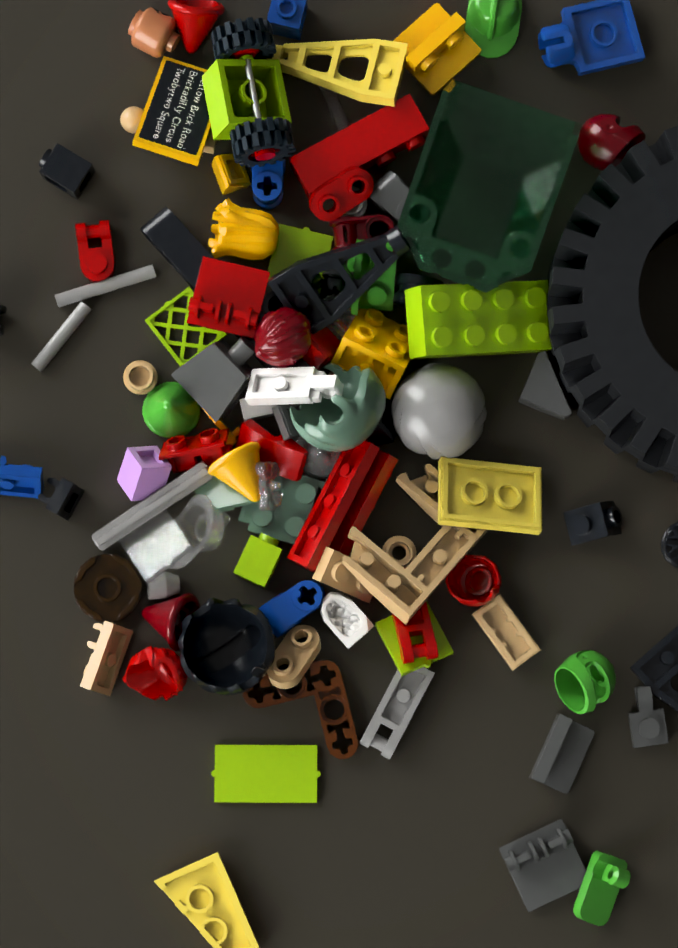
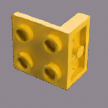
M360 308L358 316H355L344 334L331 363L339 365L346 371L353 366H359L361 371L371 368L382 382L386 398L390 400L411 360L409 357L407 325L399 324L385 317L383 313L376 309Z

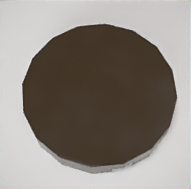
M102 554L91 557L80 566L74 578L73 592L77 605L85 615L98 622L108 621L113 623L125 619L135 611L142 598L143 584L139 571L129 560L116 554Z

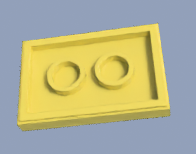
M441 456L438 461V525L539 535L542 532V467Z

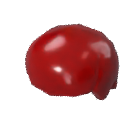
M467 554L448 574L445 583L449 593L461 604L478 607L489 603L496 597L500 591L502 577L497 565L486 556Z

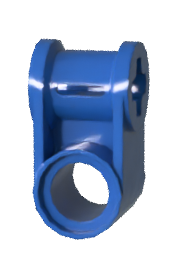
M277 160L276 164L273 165L266 163L262 167H259L258 164L251 167L253 198L260 208L266 210L274 209L282 202L286 160ZM266 185L272 187L271 195H264L263 191Z
M303 580L284 593L278 594L258 609L269 620L275 637L279 638L321 607L325 591L318 582ZM304 587L308 590L316 589L317 593L313 596L315 600L313 605L310 602L302 603L300 598L304 595L302 591Z

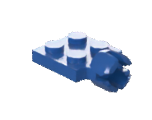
M595 0L565 7L561 10L562 22L543 27L538 34L539 50H546V55L541 56L544 64L550 68L565 64L574 65L578 76L641 62L645 59L630 0Z

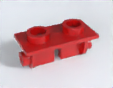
M209 428L198 435L185 437L184 435L171 437L163 443L158 458L159 460L167 459L172 465L171 471L174 473L187 471L198 464L196 456L200 455L202 461L207 466H210L218 458L233 450L231 444L226 445L230 430L229 428L222 430Z

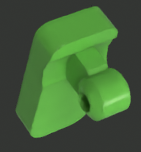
M601 851L593 852L573 907L574 915L577 918L597 926L605 925L608 922L619 889L626 888L630 882L631 875L626 870L627 863L625 860Z

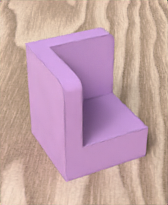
M157 445L127 447L117 481L131 501H142L167 483L172 465L167 459L159 460L158 457L161 450Z

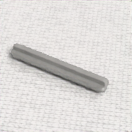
M199 462L92 534L95 545L101 551L106 550L210 481L213 476L209 475L207 464Z

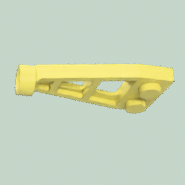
M357 39L275 44L276 54L271 59L280 60L282 73L292 75L360 102L395 107L405 68L406 56L408 55V43L381 39ZM313 55L331 56L329 70L327 72H320L307 68L305 66L307 57ZM349 57L367 58L369 63L365 78L355 81L342 76L338 72L340 62Z

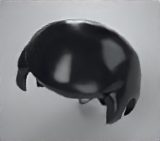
M212 597L195 612L189 614L181 623L182 633L178 639V647L181 651V665L186 675L208 692L224 696L247 692L264 678L274 661L275 635L267 617L251 604H241L235 598L223 601Z

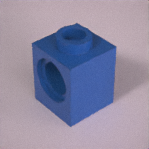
M271 0L267 20L272 26L273 34L300 40L308 11V0Z

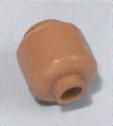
M149 7L143 12L139 10L132 19L128 29V35L131 36V44L155 58L162 57L167 51L173 53L181 37L180 34L176 33L177 25L175 19L153 7Z

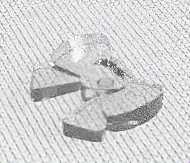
M257 462L255 470L259 477V493L261 496L259 509L261 511H273L276 507L281 506L283 497L281 492L275 491V489H280V482H274V479L280 475V469L276 462Z

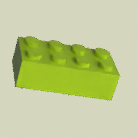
M548 280L420 285L404 290L410 359L522 354L552 350L547 317Z

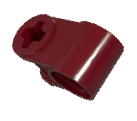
M380 214L360 217L344 216L329 221V226L333 228L335 247L332 250L354 244L357 239L367 240L372 238L370 234L376 226H385L390 230L394 228V224L389 217ZM345 230L347 231V239H348L347 242H345V236H344V231H345Z

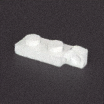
M314 366L257 368L251 370L245 400L249 406L313 404V402H321L322 397L331 399L335 394L342 396L344 384L341 383L338 375H327L325 371H318Z

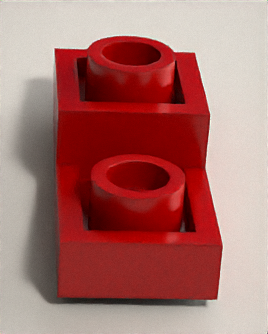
M252 419L242 422L235 448L249 442H258L261 446L259 450L260 467L293 481L301 480L308 456L306 449L293 439L283 440L282 435L274 437Z

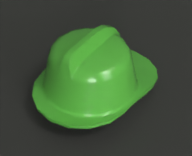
M522 0L468 1L465 32L481 48L479 56L487 59L499 58L513 48L519 33Z

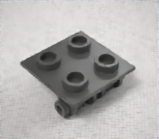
M562 818L499 847V851L528 912L581 887L586 869Z

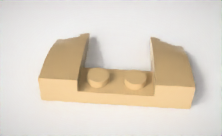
M430 463L426 464L424 467L426 475L411 481L406 472L400 474L396 478L398 485L438 523V470ZM440 525L442 528L413 561L404 568L353 526L348 533V539L354 541L351 556H343L342 563L380 603L406 625L424 605L434 590L462 558L473 549L488 530Z

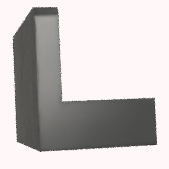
M557 714L529 778L567 794L595 732L572 721L573 719Z

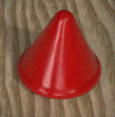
M168 0L167 2L176 21L185 50L188 53H195L220 15L225 12L224 6L214 0Z

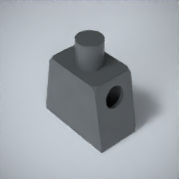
M243 336L232 347L224 340L214 342L175 370L171 376L217 422L226 418L232 412L248 388L252 368L246 362L255 353V346Z

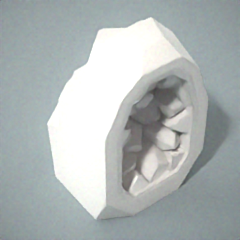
M329 592L323 598L320 610L322 619L347 649H350L374 627L359 607L343 593Z

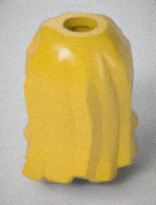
M229 198L217 205L216 211L213 212L212 220L218 221V224L211 225V232L215 234V239L209 238L208 247L211 248L214 259L227 255L248 260H263L275 252L279 235V224L270 213L240 207Z

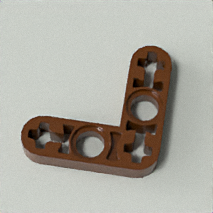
M322 660L312 663L309 667L311 670L310 676L320 674V667L327 666L329 671H335L336 677L331 678V685L324 686L323 681H317L312 683L315 690L307 691V679L304 675L301 679L302 688L296 694L290 695L283 689L277 688L281 695L280 699L274 700L273 692L265 694L263 702L257 703L256 698H249L248 692L252 691L253 688L243 693L245 702L253 708H265L314 695L330 754L338 759H347L356 752L358 739L341 671L334 662ZM268 674L259 682L261 688L272 686ZM333 699L339 700L344 706V714L337 720L327 718L324 713L325 704ZM348 720L350 728L342 729L345 738H351L353 745L348 746V753L341 754L340 749H334L332 743L337 741L336 730L329 733L327 725H339Z

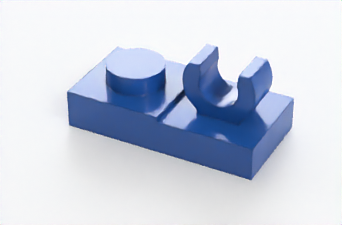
M1 455L0 495L39 499V494H43L44 491L43 468L33 467L28 464L7 465L6 456Z

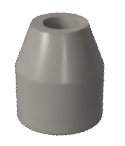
M166 571L147 572L148 600L166 599L180 593L178 575Z

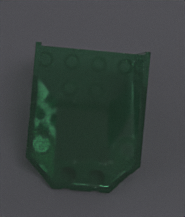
M452 79L442 91L397 224L411 248L419 269L429 273L440 274L443 278L463 285L474 286V289L488 292L513 278L530 272L575 149L582 124Z

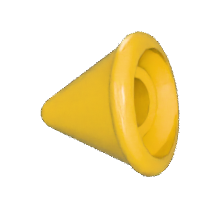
M249 442L224 454L210 465L208 469L209 475L215 476L250 501L258 502L262 497L260 444L258 442Z

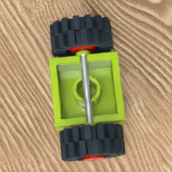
M247 17L245 21L239 18L235 19L236 22L234 23L230 21L225 22V26L219 25L216 27V30L212 31L211 40L215 62L202 75L213 140H231L235 163H239L240 166L248 165V167H254L258 164L259 167H262L266 163L273 165L276 164L277 160L284 161L286 157H291L296 152L280 60L271 59L276 54V46L270 22L268 20L263 21V18L253 20V17Z

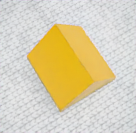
M221 154L214 157L211 165L222 195L251 185L245 166H240L239 163L236 164L233 154Z

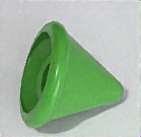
M165 382L157 385L147 394L142 406V415L147 427L160 437L185 436L195 428L199 421L200 405L178 382Z

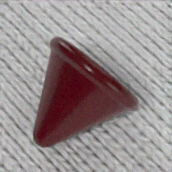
M186 593L180 597L145 607L141 614L168 642L170 648L174 651H180L178 639L182 633L181 623L189 614L195 612L201 606L195 595Z

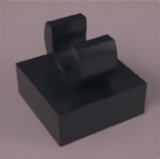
M48 478L47 482L55 487V492L51 497L39 494L38 498L47 505L46 509L69 521L85 490L64 478L61 481L55 478Z

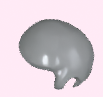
M430 363L409 373L395 389L391 404V417L393 418L394 429L401 437L404 445L409 450L417 454L428 455L434 460L440 459L441 456L457 458L470 449L481 437L484 421L487 416L485 397L477 381L466 371L443 363Z

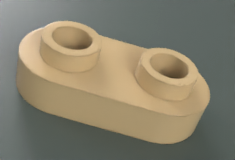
M298 625L289 630L275 650L274 661L267 671L272 685L280 689H289L300 682L321 650L320 637L315 628L309 625ZM300 638H308L305 642H297ZM283 664L289 665L285 670L278 669Z

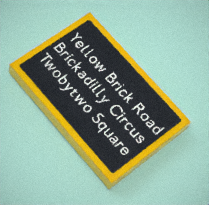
M163 56L133 138L132 146L195 166L199 165L211 130L202 82V75L207 69Z

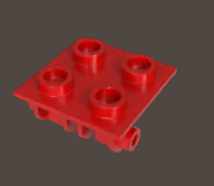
M203 256L194 294L190 298L188 306L189 315L187 323L254 339L270 272Z

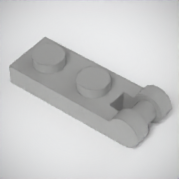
M422 667L401 676L397 669L359 744L366 748L369 746L381 751V756L390 760L435 673ZM381 724L393 730L389 739L376 733Z

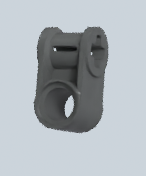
M389 170L374 185L373 192L368 200L381 213L388 216L396 225H399L406 234H419L427 226L426 206L394 172ZM409 211L414 214L418 211L419 220L410 219L407 222L406 212Z

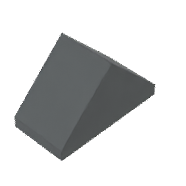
M544 350L538 353L518 403L563 421L568 419L572 413Z

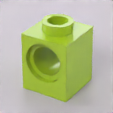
M260 533L258 538L250 535L233 571L234 575L266 589L283 553V550L277 547L279 541L264 533Z

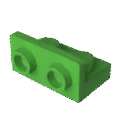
M357 239L356 243L364 240ZM387 242L386 248L391 252L394 251L389 242ZM361 253L348 259L347 268L350 272H354L355 279L361 278L374 267V263L367 253ZM397 260L351 305V315L358 316V308L393 311Z

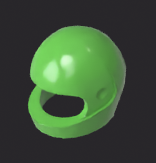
M583 650L570 655L556 669L554 682L562 702L571 711L577 714L593 712L596 704L609 699L615 689L616 673L611 662L603 654L594 650Z

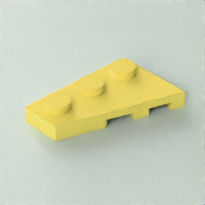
M219 852L154 880L157 886L166 893L175 906L192 922L213 948H260Z

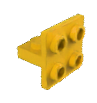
M439 3L433 4L393 40L395 42L408 43L405 68L432 96L438 93L481 54V48L464 31L466 21L457 12L450 16Z

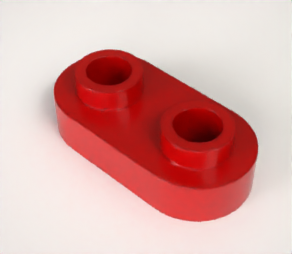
M351 166L346 168L311 193L309 197L311 212L322 221L336 220L370 197L374 189L373 178L361 167ZM356 180H361V189L353 191L352 184ZM327 199H333V207L329 210H324V202Z

